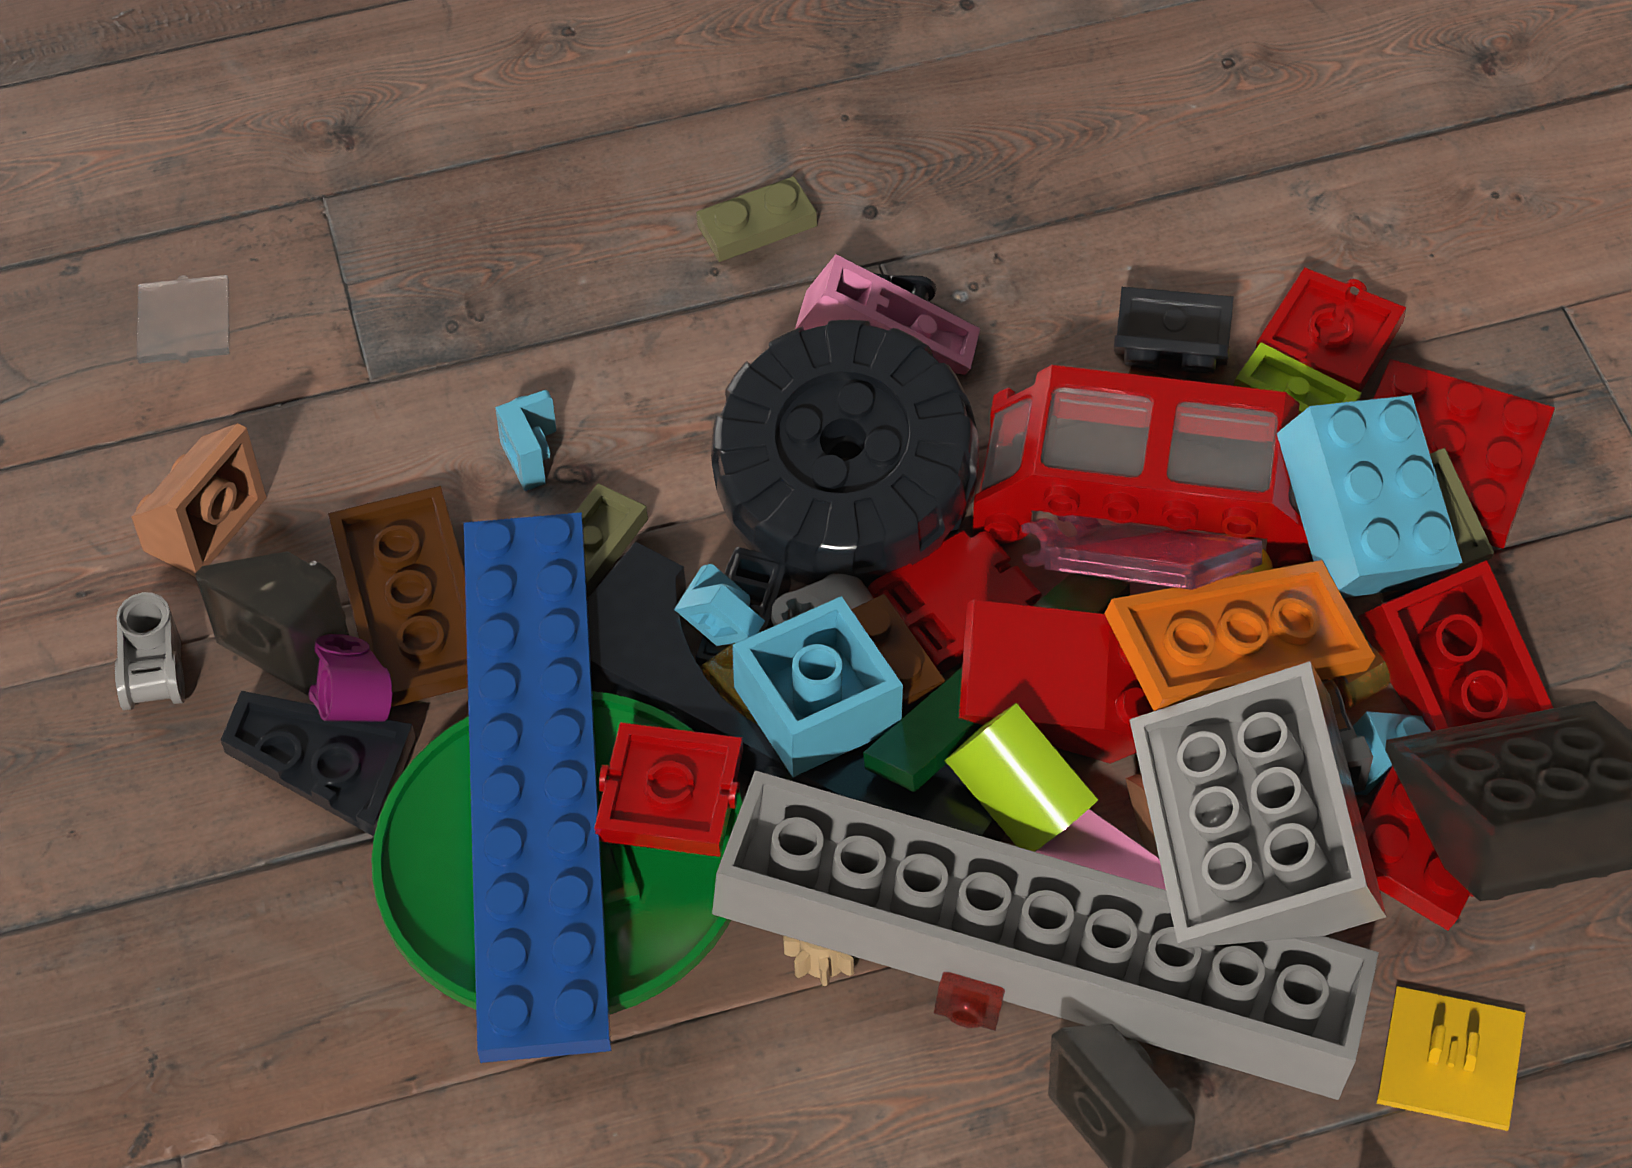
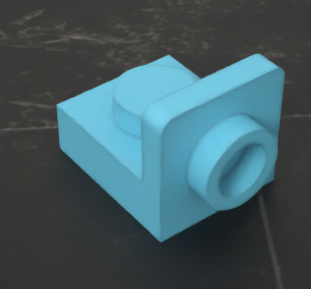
M543 390L529 396L515 398L511 402L495 407L500 443L524 491L546 484L543 460L550 458V451L545 436L556 431L553 399L548 390Z
M713 564L703 565L674 609L716 646L737 643L757 634L765 622L764 619L749 607V595Z

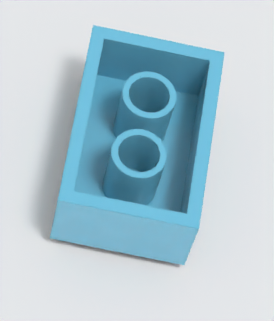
M1412 395L1309 406L1276 433L1313 561H1323L1343 598L1421 588L1433 583L1463 563Z

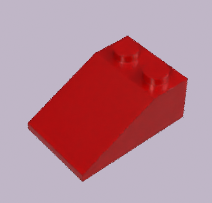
M1487 560L1384 603L1358 616L1370 644L1385 661L1380 664L1382 671L1410 713L1415 716H1422L1425 724L1433 734V740L1445 765L1452 775L1562 728Z
M972 600L967 603L959 709L960 719L984 725L1017 703L1053 747L1109 764L1137 753L1130 719L1154 711L1105 614Z

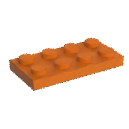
M1322 560L1111 599L1104 613L1153 711L1309 661L1320 679L1324 680L1367 671L1375 658L1372 649Z

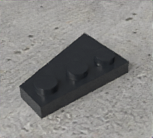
M241 691L220 740L224 752L374 837L379 816L389 793L402 774L415 740V734L412 724L388 719L384 722L324 721L321 719L319 710L315 705Z

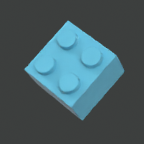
M842 596L733 644L734 688L792 777L883 736L902 719L903 684Z

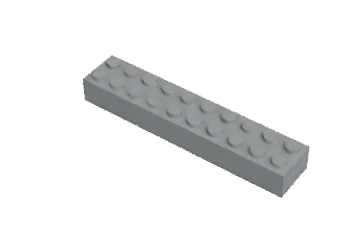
M755 771L717 870L712 914L1336 1100H1339L1356 1061L1379 955L1377 951L1325 936L1181 948L1177 943L1167 892L1164 889L759 771Z

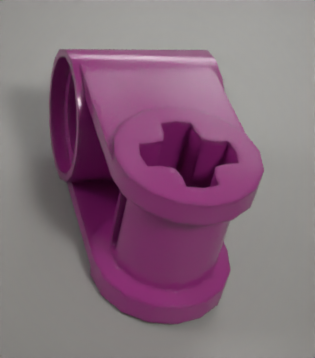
M327 634L319 636L315 640V652L319 657L317 681L310 686L309 700L319 710L321 719L324 721L384 722L387 720L392 701L391 678L388 669L381 665L370 650L369 644L362 639L349 635Z

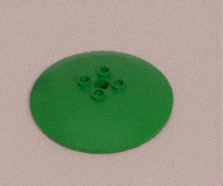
M592 691L598 805L600 806L603 794L599 790L602 765H610L620 722L685 731L693 730L673 716L651 705L623 696ZM468 716L431 741L400 775L389 793L379 816L373 840L371 861L372 881L377 905L386 930L396 948L409 965L428 983L448 997L476 1010ZM740 793L736 794V809L731 808L721 857L600 841L610 1015L636 1006L660 994L681 980L714 948L729 926L730 919L713 915L712 910L716 873L743 804Z

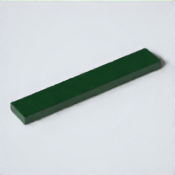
M1081 564L1033 606L1104 614L1111 599L1130 596V583ZM962 667L863 752L866 770L915 792L947 764L945 760L983 726L959 718Z

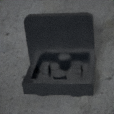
M1122 286L1117 335L1114 337L1115 355L1124 356L1126 366L1134 365L1141 368L1157 369L1159 368V359L1182 361V371L1214 374L1216 364L1227 365L1234 296Z

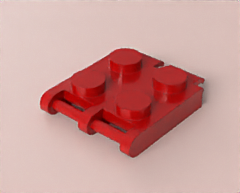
M963 530L942 542L941 547L914 565L910 563L886 573L868 586V590L874 598L882 594L886 595L940 674L963 662L968 602L981 600L1033 606L1042 596L1041 592L1018 566H1010L1008 562L1011 558L987 531L980 532L970 538Z

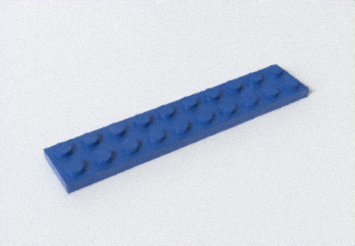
M582 512L465 522L464 556L477 1051L480 1063L612 1051L601 842L599 835L595 834L594 829L599 805Z

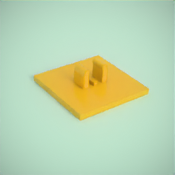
M1397 986L1377 1104L1508 1131L1526 1012Z

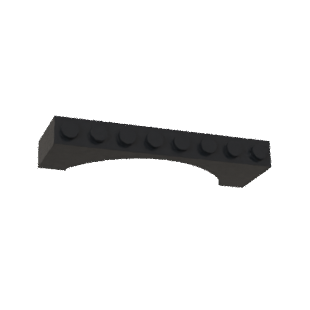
M635 541L589 596L588 616L592 691L623 696L651 705L673 716L694 732L741 737L743 740V756L739 772L751 779L754 772L759 771L999 842L1005 835L1003 829L948 764H945L915 792L866 770L864 767V755L842 754L792 777L760 726L744 717L720 696L705 678L692 656L682 631L680 614L674 610L687 590L684 566Z

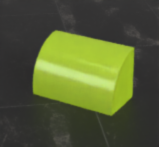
M1017 703L985 723L945 760L1017 847L1033 852L1060 834L1098 801L1095 795Z

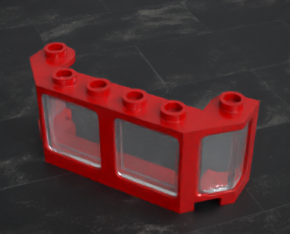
M1051 365L1037 372L1036 381L1033 386L1017 394L1009 387L994 394L990 412V436L980 491L975 494L973 536L987 531L998 544H1009L1021 540L1031 531L1033 511H1042L1056 516L1074 515L1107 519L1120 524L1132 522L1164 526L1177 531L1197 530L1227 534L1235 538L1254 537L1267 539L1266 552L1272 561L1273 569L1314 562L1276 434L1299 414L1300 403L1287 392Z

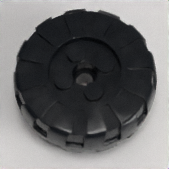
M831 320L825 326L804 330L802 326L770 341L769 348L751 364L746 361L736 372L725 389L726 403L720 416L715 415L711 461L715 486L722 507L733 529L750 550L761 552L786 566L791 579L807 585L823 580L830 574H845L858 577L868 588L874 580L886 573L910 563L914 565L941 547L943 540L950 531H958L968 512L975 491L979 468V438L970 402L959 379L949 365L939 363L933 357L931 349L927 344L897 328H892L888 331L873 327L869 321ZM847 457L850 458L849 460H846V461H843V460H842V458H847Z

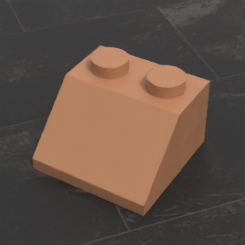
M236 423L202 436L187 454L181 455L175 461L171 472L153 493L146 495L140 501L135 513L131 517L144 552L199 578L267 497L247 427Z

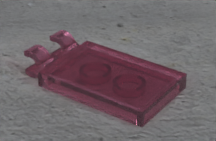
M1074 515L1058 516L1059 521H1068L1075 526L1077 535L1072 537L1065 536L1056 523L1047 518H1040L1021 525L1022 532L1035 534L1041 543V550L1024 554L1023 562L1032 567L1045 564V569L1193 590L1262 564L1261 540L1177 531L1128 523L1120 524L1114 522L1102 525L1096 518Z

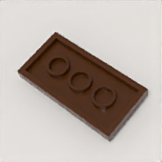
M441 486L328 513L359 639L369 644V648L375 657L389 671L392 683L391 707L468 688L465 571Z

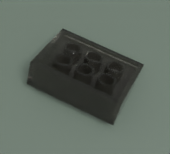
M1596 701L1386 740L1385 751L1444 868L1479 901L1499 900L1513 894L1537 889H1551L1565 883L1594 877H1607L1612 873L1632 869V731Z

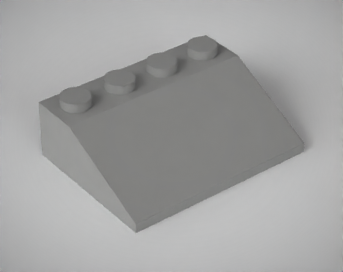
M1310 661L1130 719L1177 943L1181 948L1325 936L1386 918L1331 697Z

